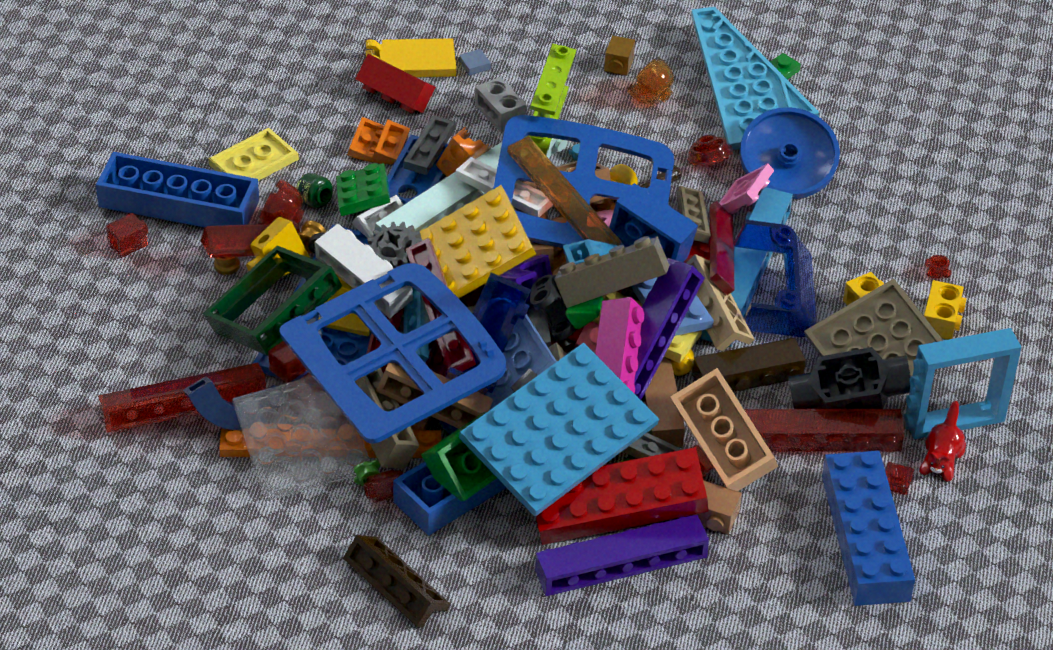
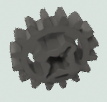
M391 222V227L388 228L383 224L381 225L382 231L374 230V237L367 239L369 246L382 260H387L393 266V269L404 264H410L405 249L422 241L420 232L415 231L413 225L406 228L405 222H402L399 226H396L395 222Z

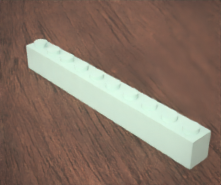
M552 138L547 156L521 150L520 161L536 166L541 162H545L557 151H562L567 145V141ZM502 142L477 157L476 160L497 169ZM454 172L375 223V230L382 231L381 225L383 224L388 228L391 227V222H395L396 226L405 222L406 228L413 225L415 231H421L486 193L457 179L456 172Z

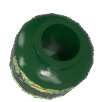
M306 173L296 184L297 199L312 208H322L332 198L333 187L330 180L319 174Z

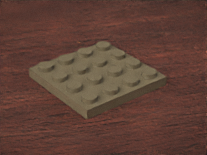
M895 279L888 281L804 331L806 338L820 356L872 347L882 359L907 355L911 376H913V360L916 359L918 345L943 341Z

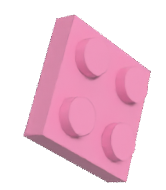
M767 163L735 180L719 204L730 214L736 213L745 204L747 206L752 205L759 198V191L769 184L770 181L768 179L774 172L773 168Z

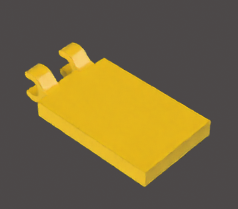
M453 38L382 40V44L372 39L366 40V49H373L366 50V56L367 54L373 55L415 77L456 76Z

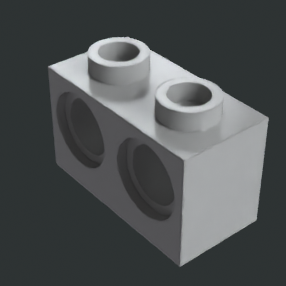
M501 77L475 86V106L500 133L504 132L508 120L512 117L526 115L527 105L525 101Z

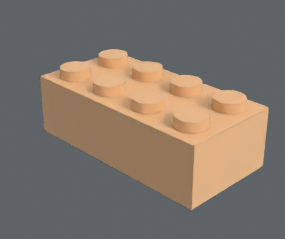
M718 368L670 396L674 406L726 488L739 491L778 467L775 457Z

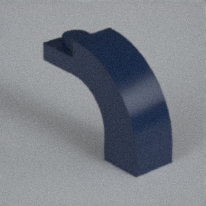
M207 376L183 389L191 405L206 420L214 425L230 430H247L267 423L262 413L275 410L280 406V402L285 399L281 390L272 385L247 401L229 402L222 399L215 385Z

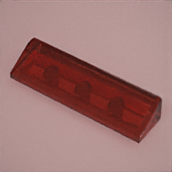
M293 223L297 233H299L300 228L298 224ZM270 224L207 226L204 228L201 243L210 258L255 256L251 249V243Z

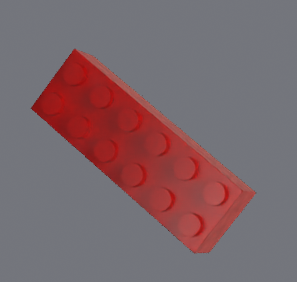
M696 447L602 466L536 516L542 545L709 512L708 499Z

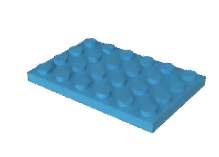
M582 343L460 431L459 438L529 512L536 517L658 424L659 418L585 343Z

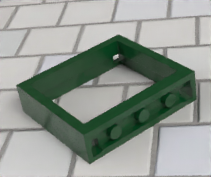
M277 245L202 314L215 333L268 356L283 342L280 335V327L284 323L315 310L316 307L330 299L343 285L331 266ZM278 253L280 258L276 257L275 259H273V257ZM291 272L308 279L254 330L233 322L285 273Z

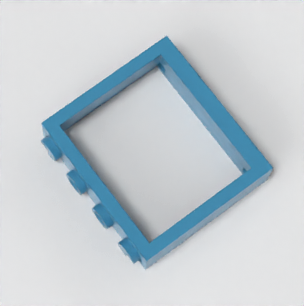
M1011 328L918 345L916 359L913 360V376L910 377V392L906 397V413L903 414L906 422L905 428L910 430L914 440L927 437L932 427L936 424L944 423L949 408L927 412L935 369L994 358L986 400L959 406L957 427L961 430L1005 422L1022 348Z

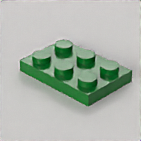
M377 163L369 164L364 169L357 171L347 170L336 176L338 207L341 217L391 203L387 171L384 163L379 165Z

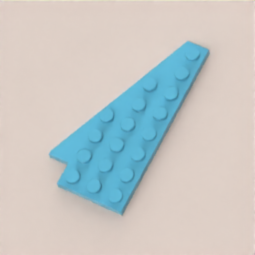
M716 7L692 10L691 17L729 151L740 149L741 140L748 125L766 111L792 107L809 111L819 117L818 110Z

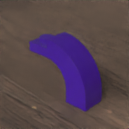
M541 254L527 259L497 276L500 292L507 287L520 304L530 301L532 285L539 278L545 275H552L549 256Z

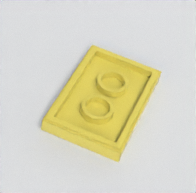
M268 127L210 157L209 165L215 171L256 178L259 181L299 160V154Z

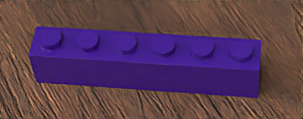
M667 258L669 263L667 273L657 277L642 306L644 309V321L641 325V345L638 349V369L635 373L634 381L635 395L640 400L645 394L705 279L693 265Z
M698 515L680 517L676 520L655 523L634 530L630 529L613 535L600 536L596 539L574 542L570 545L537 552L535 572L547 597L707 558L709 538Z

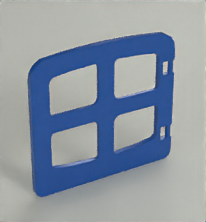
M518 115L508 120L505 126L493 189L502 185L511 204L515 183L518 180L562 188L571 193L567 222L565 223L532 216L515 210L530 242L563 248V245L587 239L617 246L624 245L609 235L607 231L590 229L586 225L590 199L593 196L618 200L632 186L600 179L595 175L599 147L649 160L652 163L650 186L643 189L667 204L669 202L674 166L672 151L660 142L611 129L547 117ZM526 136H537L580 143L576 169L573 172H565L522 163L520 156L524 138ZM657 171L666 173L665 180L656 179Z
M416 263L398 266L388 271L387 274L375 280L372 279L316 307L315 310L284 323L280 327V335L283 341L361 437L371 444L379 443L496 382L503 377L506 371L505 356L481 323L441 280L425 266ZM388 280L393 282L383 288L379 286ZM412 286L442 315L409 333L402 334L395 329L374 302L402 287ZM354 313L378 339L381 345L376 350L346 365H340L323 342L318 331L348 314ZM316 316L320 317L319 320L309 325L306 322ZM457 331L473 351L480 364L474 369L443 384L416 351L449 332ZM388 363H397L422 391L423 395L395 410L384 411L365 394L355 381Z

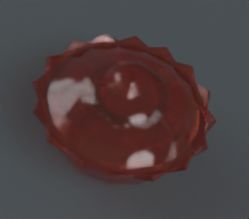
M712 134L704 135L691 145L687 161L694 166H712L716 163H721L723 159H728L729 155H733L732 151L734 149L722 137H716Z

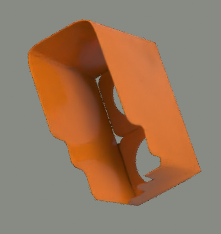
M464 127L452 137L436 165L448 177L456 172V169L470 157L476 159L487 152L491 146L488 147L489 144L485 145L481 140L473 141L467 138L471 132L467 133L468 130H465L466 127Z

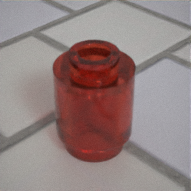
M391 469L368 476L367 483L363 484L367 499H372L374 503L392 499L393 480L403 475V472Z

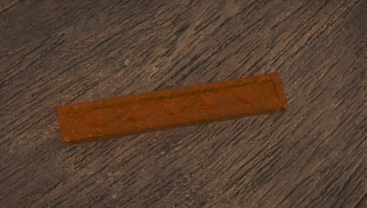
M529 136L508 146L507 152L584 240L590 239L617 246L621 245V240Z

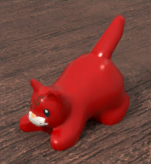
M957 401L952 402L944 423L936 424L932 427L927 436L925 445L928 453L919 469L921 475L935 472L940 474L946 482L951 481L954 477L955 458H961L966 448L964 433L956 425L959 414V403Z

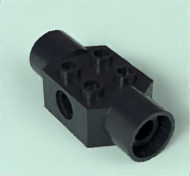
M872 347L819 356L812 372L788 377L795 413L821 409L829 419L883 410L888 397L908 394L910 392L911 375L907 355L882 359Z

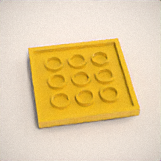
M502 185L488 191L476 200L419 231L422 241L430 238L448 288L458 298L536 255Z

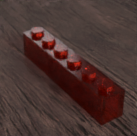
M257 362L98 395L102 422L106 432L109 433L199 414L187 399L183 389L205 376L213 382L222 399L235 403L244 402L267 389L265 374Z
M744 409L771 452L902 451L905 431L901 409Z

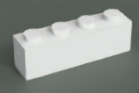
M339 224L315 241L316 258L322 263L331 266L335 274L352 288H356L372 279L375 280L393 269V266L387 260H382L369 245L361 243L356 239L352 231L345 230ZM388 280L379 286L383 288L393 282ZM412 286L402 287L376 300L374 304L387 317L391 318L413 300Z

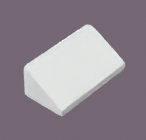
M395 195L390 198L391 203L374 207L362 213L353 220L352 224L367 238L374 237L375 223L402 207L403 203Z

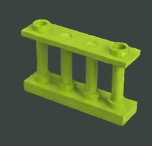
M552 44L530 109L534 110L533 116L559 119L568 94L569 86H565L576 54V49ZM526 136L522 150L547 156L552 138Z

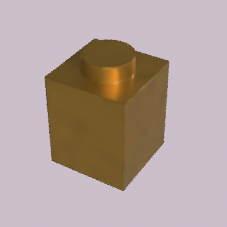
M612 35L605 52V72L628 75L634 59V39Z

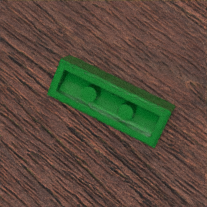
M606 295L567 308L565 315L575 329H580L598 318L602 301H604Z

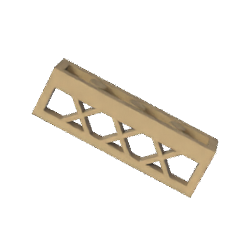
M694 255L687 264L693 265L705 277L696 295L714 320L712 328L706 330L716 349L724 351L735 340L751 344L755 339L731 293L728 296L725 295L710 280V260Z

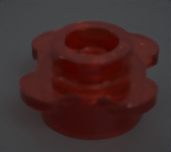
M934 255L930 259L925 260V266L928 268L926 275L928 277H951L952 271L949 270L950 261L947 257Z

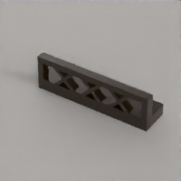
M356 535L343 556V559L416 627H423L433 610L447 611L451 605L377 536Z

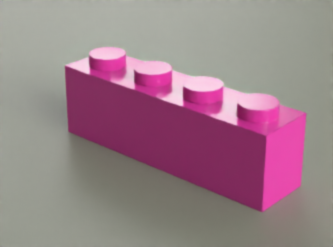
M631 297L602 301L595 354L635 394L634 381L635 373L638 369L637 357L638 349L641 345L640 333L641 325L644 321V309Z

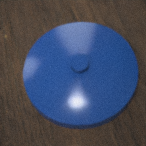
M792 107L772 109L756 117L746 128L740 145V161L745 174L768 163L774 172L768 180L770 182L766 187L793 194L792 199L805 198L824 189L833 179L840 158L839 143L830 126L817 115Z

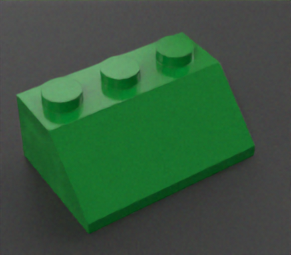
M487 412L481 413L421 454L433 478L460 501H465L497 479L488 467L459 438L460 431Z

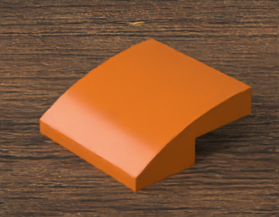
M362 117L347 155L368 162L394 164L403 149L410 128L388 119L384 126Z

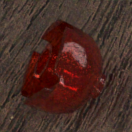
M280 179L276 184V187L279 188L277 193L271 192L259 216L261 219L258 221V224L265 228L278 217L290 220L298 225L305 213L301 209L303 204L302 194L295 186Z

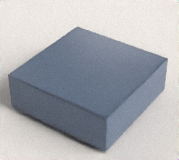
M481 49L459 55V62L468 75L491 69V62Z

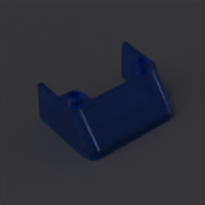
M745 220L734 241V247L784 253L786 289L778 292L774 300L775 305L750 303L743 316L749 330L806 337L804 331L817 324L813 265L810 251L796 232L788 225Z
M491 272L472 314L503 353L518 318L524 320L530 305L525 302L531 289ZM473 351L472 354L476 362L475 366L462 372L450 367L445 377L452 380L479 366L480 362ZM497 381L477 392L484 395L487 392L492 394Z

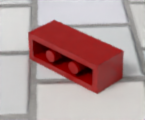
M367 54L355 80L363 83L362 89L373 94L377 90L382 93L380 98L392 104L397 100L401 102L400 108L412 114L414 110L421 113L424 112L436 88L370 54Z

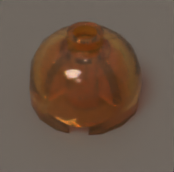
M658 57L657 61L654 59L636 76L637 84L635 86L630 84L627 93L641 104L654 105L660 100L664 103L673 94V91L670 90L674 84L673 72L668 64Z

